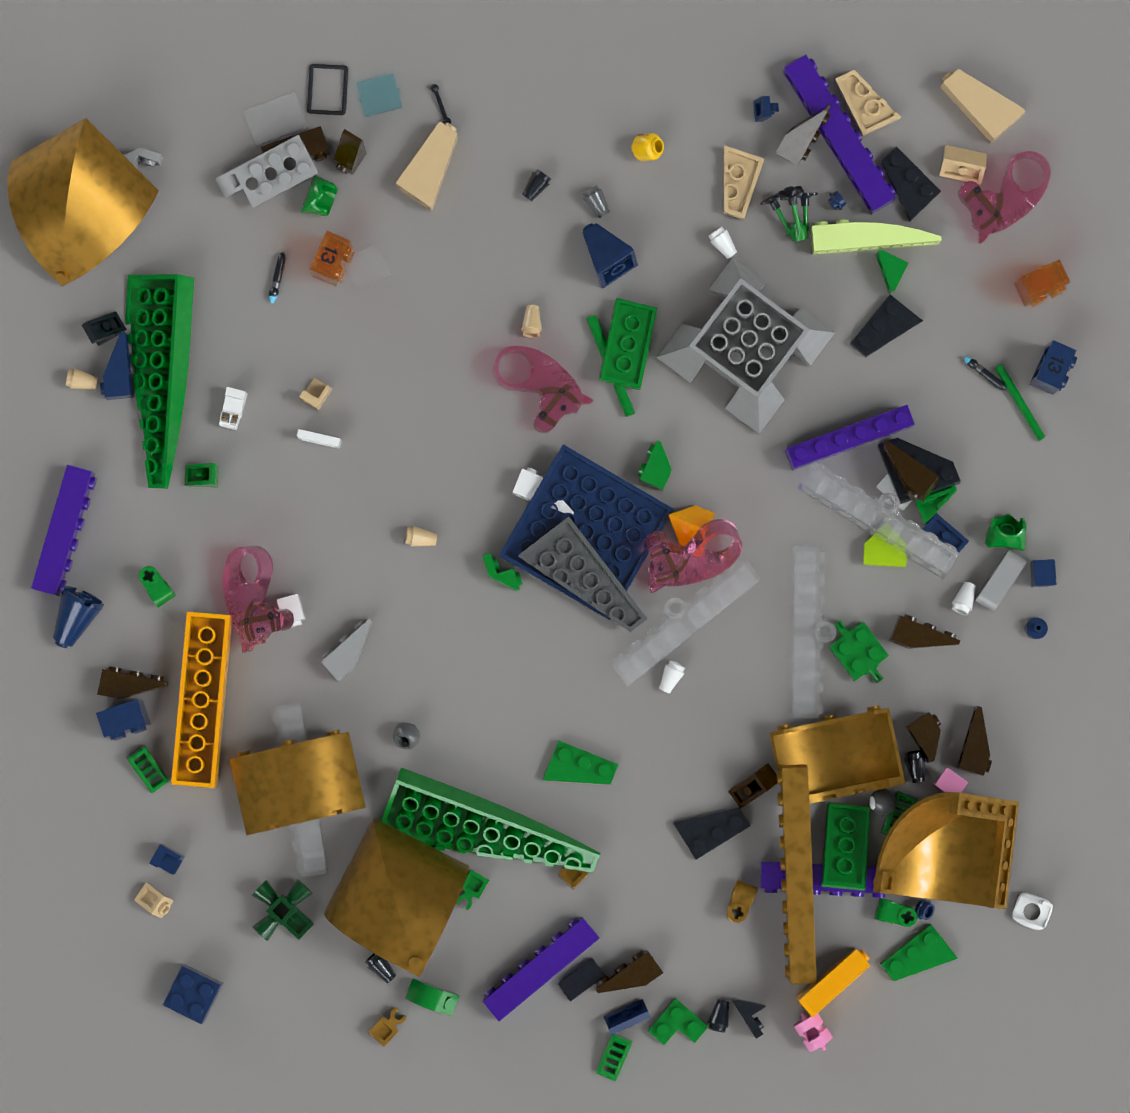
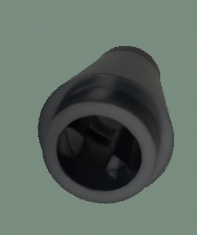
M537 169L535 173H532L522 195L533 201L550 185L551 178Z
M922 750L906 752L904 761L912 783L924 782L925 755H923Z
M373 953L365 961L368 965L367 968L386 983H389L396 977L389 962Z
M717 999L707 1022L709 1030L725 1033L729 1025L730 1002Z

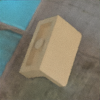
M946 145L939 176L981 185L986 169L987 154Z

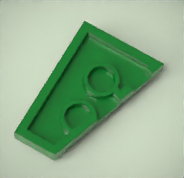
M558 741L543 780L611 785L619 764Z

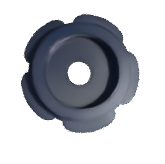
M835 191L833 194L829 193L831 198L828 199V202L835 210L837 208L842 210V207L847 203L838 191Z
M926 899L918 902L915 907L917 918L920 920H929L935 911V906L931 904L930 900Z

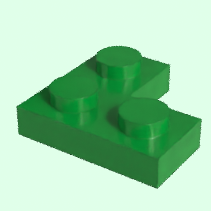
M675 998L648 1029V1032L665 1045L679 1029L695 1043L709 1026Z

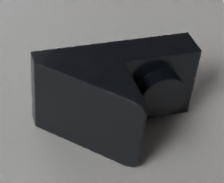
M117 312L86 321L81 325L91 343H97L98 346L120 335V332L127 330Z
M734 998L732 1002L754 1037L757 1039L762 1036L761 1029L764 1026L758 1017L753 1018L752 1015L765 1008L766 1005Z

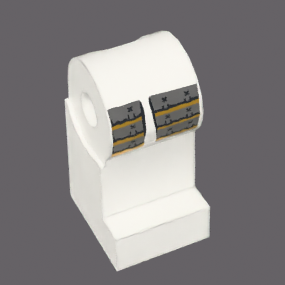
M230 387L226 388L219 426L237 430L248 395L245 391Z

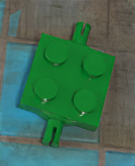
M841 620L835 623L834 626L841 636H839L835 643L829 646V649L853 682L866 674H870L876 684L884 678L876 668L889 655L863 621L855 628L847 630Z

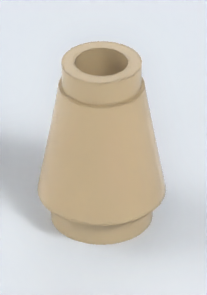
M537 305L526 306L521 328L524 337L537 338L540 336V332H542L539 306Z
M76 368L74 370L69 369L66 386L71 387L70 389L96 390L98 377Z
M416 526L407 527L405 544H410V547L436 545L437 533Z

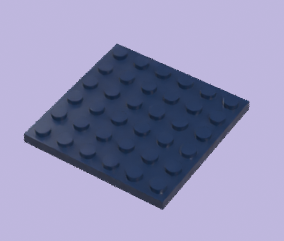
M563 444L498 556L606 619L611 620L519 558L518 555L569 516L627 591L651 550L647 545L656 541L674 509ZM563 500L574 513L558 511L555 503Z

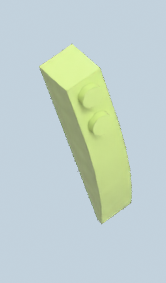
M838 220L836 224H828V222L822 221L816 222L815 226H812L810 229L812 255L937 245L942 241L939 235L919 229L883 223H849V220Z

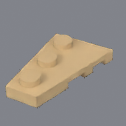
M855 70L834 80L862 137L901 118L897 112H894L887 105L888 103L883 98H880L872 90V87Z
M724 145V213L744 220L764 158Z

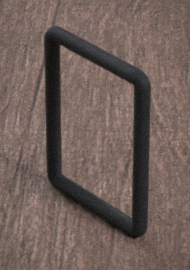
M310 65L307 100L308 113L324 115H344L346 113L347 66ZM314 68L344 70L342 111L311 110Z

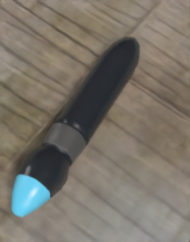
M284 252L279 254L276 262L272 288L269 291L271 303L275 302L279 294L278 289L286 260Z
M968 356L964 357L966 364L971 369H975L977 373L999 390H1006L1005 384L982 365L978 364L977 360Z

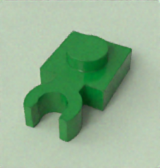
M471 869L462 888L465 893L459 896L456 904H459L461 899H466L468 901L466 910H469L472 906V897L480 898L489 879Z

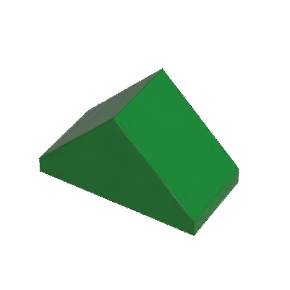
M879 250L875 255L888 293L892 294L896 290L909 263L884 250Z
M216 463L185 465V486L218 488L219 466Z

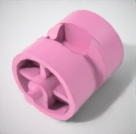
M804 1012L800 1013L802 1018L793 1027L799 1036L804 1037L803 1043L809 1052L818 1048L825 1051L826 1043L833 1036L827 1027L822 1026L823 1020L819 1013L813 1018L808 1014L805 1015Z

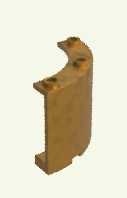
M880 705L867 707L868 712L836 718L835 714L824 716L821 722L790 728V724L777 726L778 731L769 732L777 771H781L780 765L807 764L810 804L906 784L889 707L880 709Z
M340 730L327 732L326 737L294 743V740L281 742V747L250 754V750L237 753V758L229 759L246 836L366 808L349 732L340 733Z

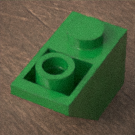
M657 440L655 445H650L646 454L649 456L647 464L642 463L637 475L641 476L640 482L663 492L672 469L662 443Z

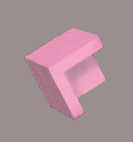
M946 768L939 779L933 783V786L943 793H961L968 782L949 768Z

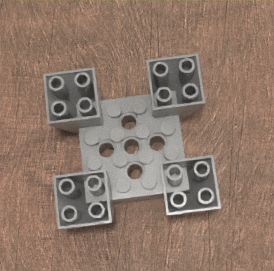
M733 256L708 289L710 293L722 301L721 305L703 329L682 324L657 358L690 383H692L705 364L710 366L739 388L725 409L756 433L760 434L785 401L772 383V380L792 354L810 367L836 332L802 307L792 317L760 293L767 281ZM759 318L765 319L767 326L764 328L757 326L756 320ZM729 322L736 324L737 330L734 332L728 331L726 324ZM746 335L752 336L754 343L751 345L744 343L743 337ZM768 348L772 353L771 357H763L760 350ZM733 352L739 353L742 358L741 361H732L730 354Z

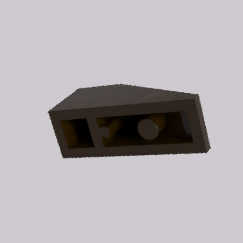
M321 126L261 146L262 152L265 153L285 141L300 135L312 160L319 162L326 159L327 155H330Z
M344 129L335 153L334 162L337 164L336 168L344 174H347V172L354 174L367 153L363 140Z
M886 440L883 451L902 486L907 491V495L911 499L919 500L923 503L938 484L939 476Z
M975 706L957 768L984 776L985 772H989L992 760H989L990 750L982 707Z

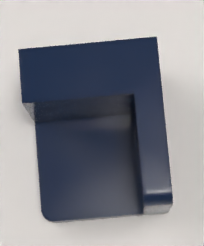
M1054 559L1033 560L1030 562L1032 587L1057 585Z
M160 844L149 864L160 867L174 875L185 856L164 844Z

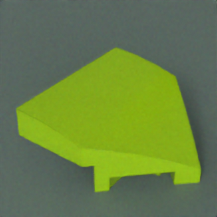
M887 523L864 543L863 565L906 567L907 545Z

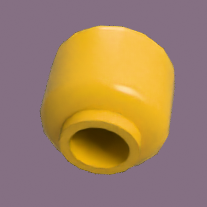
M655 133L638 134L633 140L631 149L637 160L653 161L657 160L663 153L664 143Z

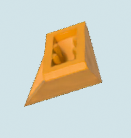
M694 505L670 514L669 518L679 545L686 546V548L699 553L715 513Z

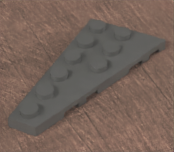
M569 516L518 555L519 558L629 632L648 619Z

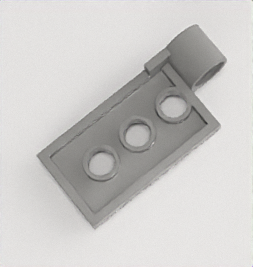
M297 135L219 176L215 180L225 198L243 189L252 207H255L318 174L319 171L300 135ZM288 157L296 161V166L293 170H288L284 166V161ZM269 167L277 171V177L274 180L268 179L265 175ZM250 177L258 180V187L254 190L247 187V180Z

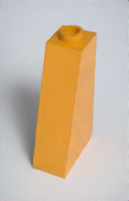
M856 948L852 949L817 979V983L809 985L795 998L813 1018L870 967V964L867 962L870 958L862 949L860 951Z

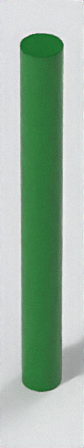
M1003 364L995 368L1037 440L1044 439L1046 436Z

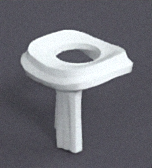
M1022 892L1015 903L1012 918L1028 928L1043 930L1047 926L1053 905L1042 897ZM1034 903L1038 905L1040 915L1037 919L1028 920L1024 916L1023 911L1027 904Z

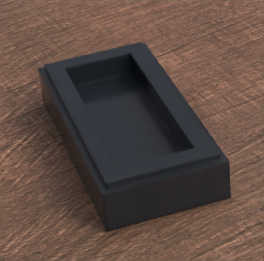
M592 958L560 981L558 985L571 1002L604 978L605 974Z

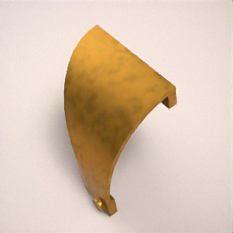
M87 118L12 160L7 180L9 205L21 238L38 263L62 287L83 276L111 255L142 221L159 191Z
M960 792L939 793L918 801L897 819L884 840L878 857L876 874L873 881V892L1006 909L1019 802Z
M373 817L324 912V916L335 928L362 947L420 977L456 905L469 871V865Z

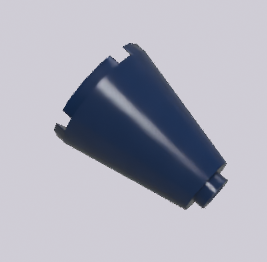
M65 586L62 591L53 639L56 640L55 644L62 648L72 647L104 606L102 601L96 596L84 590L82 593L75 592L77 588Z

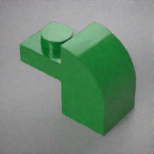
M413 978L405 999L434 1012L452 1016L459 995Z

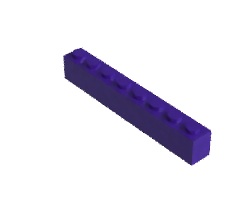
M804 55L784 67L783 73L810 116L828 104L831 105L828 111L831 114L826 125L821 124L818 130L872 215L892 203L896 192L890 183L887 184L883 178L885 175L879 165L875 166L872 161L873 155L867 147L864 148L860 142L862 137L856 129L853 130L850 126L851 120L846 112L842 113L838 106L840 102L836 95H831L827 89L829 85L823 76L820 77L817 73L818 67L815 61Z

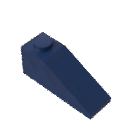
M120 332L104 372L103 382H100L101 395H104L107 400L133 398L129 342L126 332Z

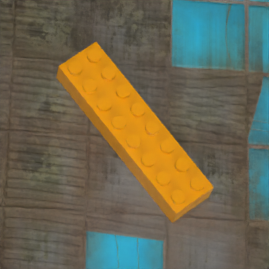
M187 612L171 785L217 788L233 618L231 615Z

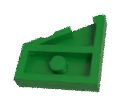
M956 486L929 494L923 503L919 500H914L923 524H926L956 494Z

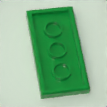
M620 298L615 299L598 381L635 390L641 389L657 307Z
M827 803L822 887L865 891L871 807Z

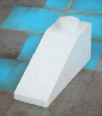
M529 467L527 470L522 469L512 495L530 501L543 479L542 476H539V471ZM563 500L555 503L558 511L574 513Z

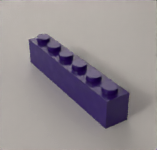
M908 405L791 446L785 450V453L793 471L910 429L915 423Z
M71 465L66 466L31 589L60 596V592L62 593L67 581L64 579L66 572H70L73 560L70 559L72 551L75 552L78 547L79 539H76L78 531H82L85 519L82 518L84 510H88L91 498H88L90 489L94 490L97 478L94 477V472Z
M761 862L760 888H765L764 892L777 893V890L781 889V879H785V871H781L780 862ZM812 864L813 895H821V891H829V895L842 896V892H851V896L864 897V893H872V897L885 898V894L873 892L876 867L867 866L865 891L822 887L823 864Z
M576 917L567 925L569 929L563 934L559 931L551 938L552 943L548 947L542 945L534 952L536 956L531 961L525 959L517 966L519 971L514 975L511 973L507 974L500 980L502 985L497 989L493 986L483 994L486 998L482 1002L499 1022L600 939L584 918L579 920Z

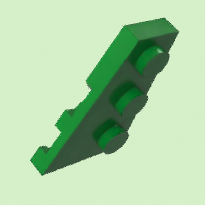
M930 924L880 963V965L893 981H897L956 960L958 957L932 924Z

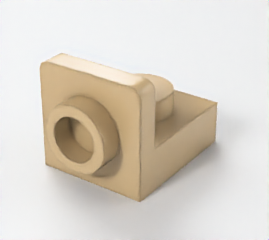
M147 882L134 899L149 913L159 918L168 913L173 903L171 898L165 896Z

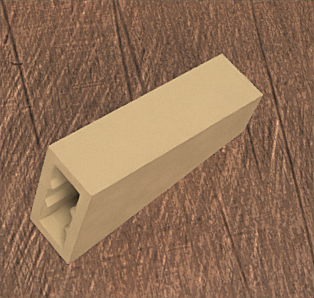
M960 69L954 73L950 71L942 78L944 82L940 88L990 143L995 141L1025 113L1021 106Z
M442 122L438 123L396 182L398 189L430 211L435 206L458 139V135L455 132L457 129L447 122L445 124Z

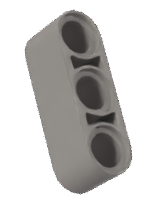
M1008 549L980 590L975 601L994 612L1025 566L1027 560Z

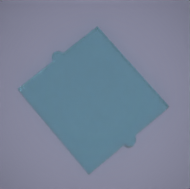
M393 74L357 83L361 95L360 102L363 103L366 117L402 108L398 94L400 89L396 86Z

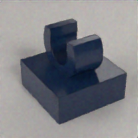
M761 96L753 101L755 122H763L772 117L771 115H774V112H779L778 103H770V96Z

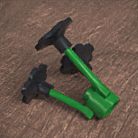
M789 186L760 202V205L770 204L773 211L775 210L780 218L787 236H791L793 242L801 241L809 237L807 232L810 230L807 208L809 206V198L818 195V192L804 193L802 186ZM779 197L780 200H788L789 205L792 206L795 222L790 224L791 228L779 208L781 207L777 201ZM797 198L801 199V206H803V221L799 220L796 207Z

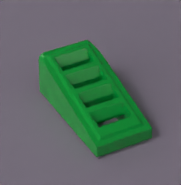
M142 745L127 756V760L151 793H154L170 782L145 745ZM142 754H145V755H146V757H144L143 759H141L139 762L136 763V762L134 761L135 759H137L138 757H140ZM148 761L151 762V764L148 765V766H147L146 768H144L143 770H141V769L139 768V767H141L142 765H144L146 762H148ZM153 768L157 770L146 778V773L151 771ZM158 775L162 777L154 784H150V781Z
M897 790L895 794L897 800L895 809L897 808L905 812L916 803L917 798ZM901 800L910 805L909 807H906L904 805L899 804L898 801ZM895 809L887 814L880 833L886 836L891 829L890 825L893 826L896 822L892 820V817L898 819L902 815L896 812Z
M617 1034L611 1035L596 1074L616 1082L632 1041ZM616 1042L624 1045V1050L613 1046V1043ZM610 1050L622 1054L621 1058L610 1054ZM607 1057L619 1062L618 1065L607 1062ZM603 1066L614 1069V1074L603 1070Z

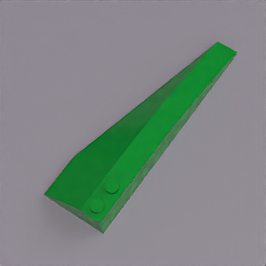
M180 274L128 275L125 319L126 325L131 324V334H128L129 344H132L133 355H131V364H134L135 367L133 379L137 408L141 411L139 423L140 429H143L144 433L142 446L147 456L145 468L148 488L168 489L184 407L190 352L194 277Z
M404 768L400 769L381 820L395 829L441 851L449 849L456 850L457 853L461 854L470 852L482 857L510 861L518 859L523 860L524 863L531 864L539 862L551 867L560 865L564 866L565 869L586 872L594 871L601 854L583 843L520 813Z

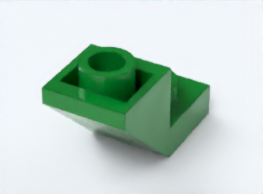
M491 553L483 555L489 578L514 591L520 590L519 585L523 583L519 572L515 573L513 568L497 573L496 570L500 569L497 558H492Z

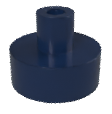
M1041 618L1030 619L1025 626L1026 634L1032 639H1041L1048 631L1047 623Z

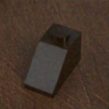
M930 712L925 713L905 726L919 749L922 750L928 763L935 760L941 729L939 728L941 722L935 714L931 715Z
M767 763L728 792L741 809L776 785L777 774Z

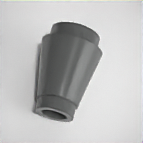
M597 185L583 193L585 197L583 200L599 218L610 212L603 191Z

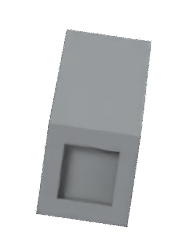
M142 147L124 155L136 168H138L140 160H142L143 164L154 167V165L161 166L163 161L161 154Z

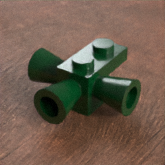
M297 879L287 896L282 894L279 897L267 880L264 881L252 896L269 906L266 910L269 915L252 927L261 937L268 941L278 924H280L300 940L314 923L296 905L312 895V891Z

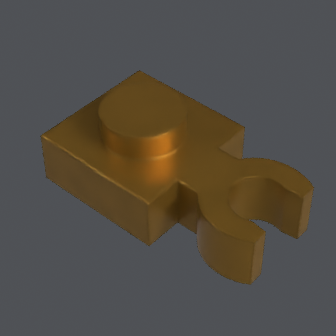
M564 867L558 873V876L574 890L589 873L565 869Z
M398 1008L391 1010L388 1020L382 1016L368 1031L383 1047L399 1032L395 1027L396 1024H401L406 1020L405 1015L400 1020L395 1018L394 1014L398 1011Z

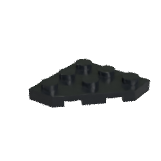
M900 438L889 440L894 446L939 476L938 484L931 493L960 484L961 480L953 461ZM884 443L878 444L877 448L899 504L913 500L907 495V491H905L883 451Z

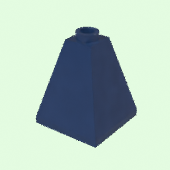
M591 223L584 227L582 233L602 288H605L638 266L635 252L630 245L597 223Z

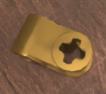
M740 880L736 881L726 911L730 921L739 923L746 919L758 887ZM739 907L742 916H737L735 919L734 914L731 912L732 909Z

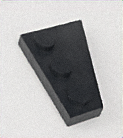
M897 146L881 161L898 195V199L911 222L940 194L941 190Z
M890 294L852 340L850 345L863 356L868 357L923 322V320Z
M740 808L673 823L695 860L751 826Z

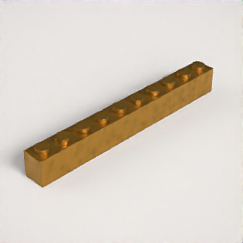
M807 764L780 765L781 771H777V784H781L782 793H778V806H782V814H779L778 819L779 828L783 827V836H779L780 849H784V857L780 858L781 871H785V879H781V890L786 892V900L782 901V913L786 914L787 922H783V935H787V943L784 944V957H788V965L784 966L785 978H789L790 984L817 983L809 773Z

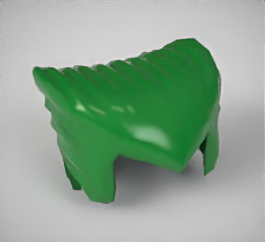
M314 175L300 213L328 216L338 188L334 183Z
M1009 513L999 519L998 516H995L986 533V546L988 548L1009 547L1024 551L1027 528L1025 519L1020 518L1018 522Z

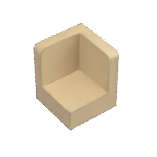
M314 378L307 390L302 391L299 398L319 411L331 393L332 388Z

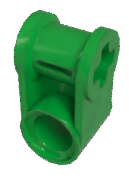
M146 566L140 570L139 579L157 608L176 596L155 568ZM147 571L150 573L154 572L152 576L154 580L152 582L144 580Z
M879 898L874 919L890 924L894 923L904 927H911L917 921V914L911 907ZM910 911V915L913 916L912 920L908 919L907 922H904V918L901 915Z

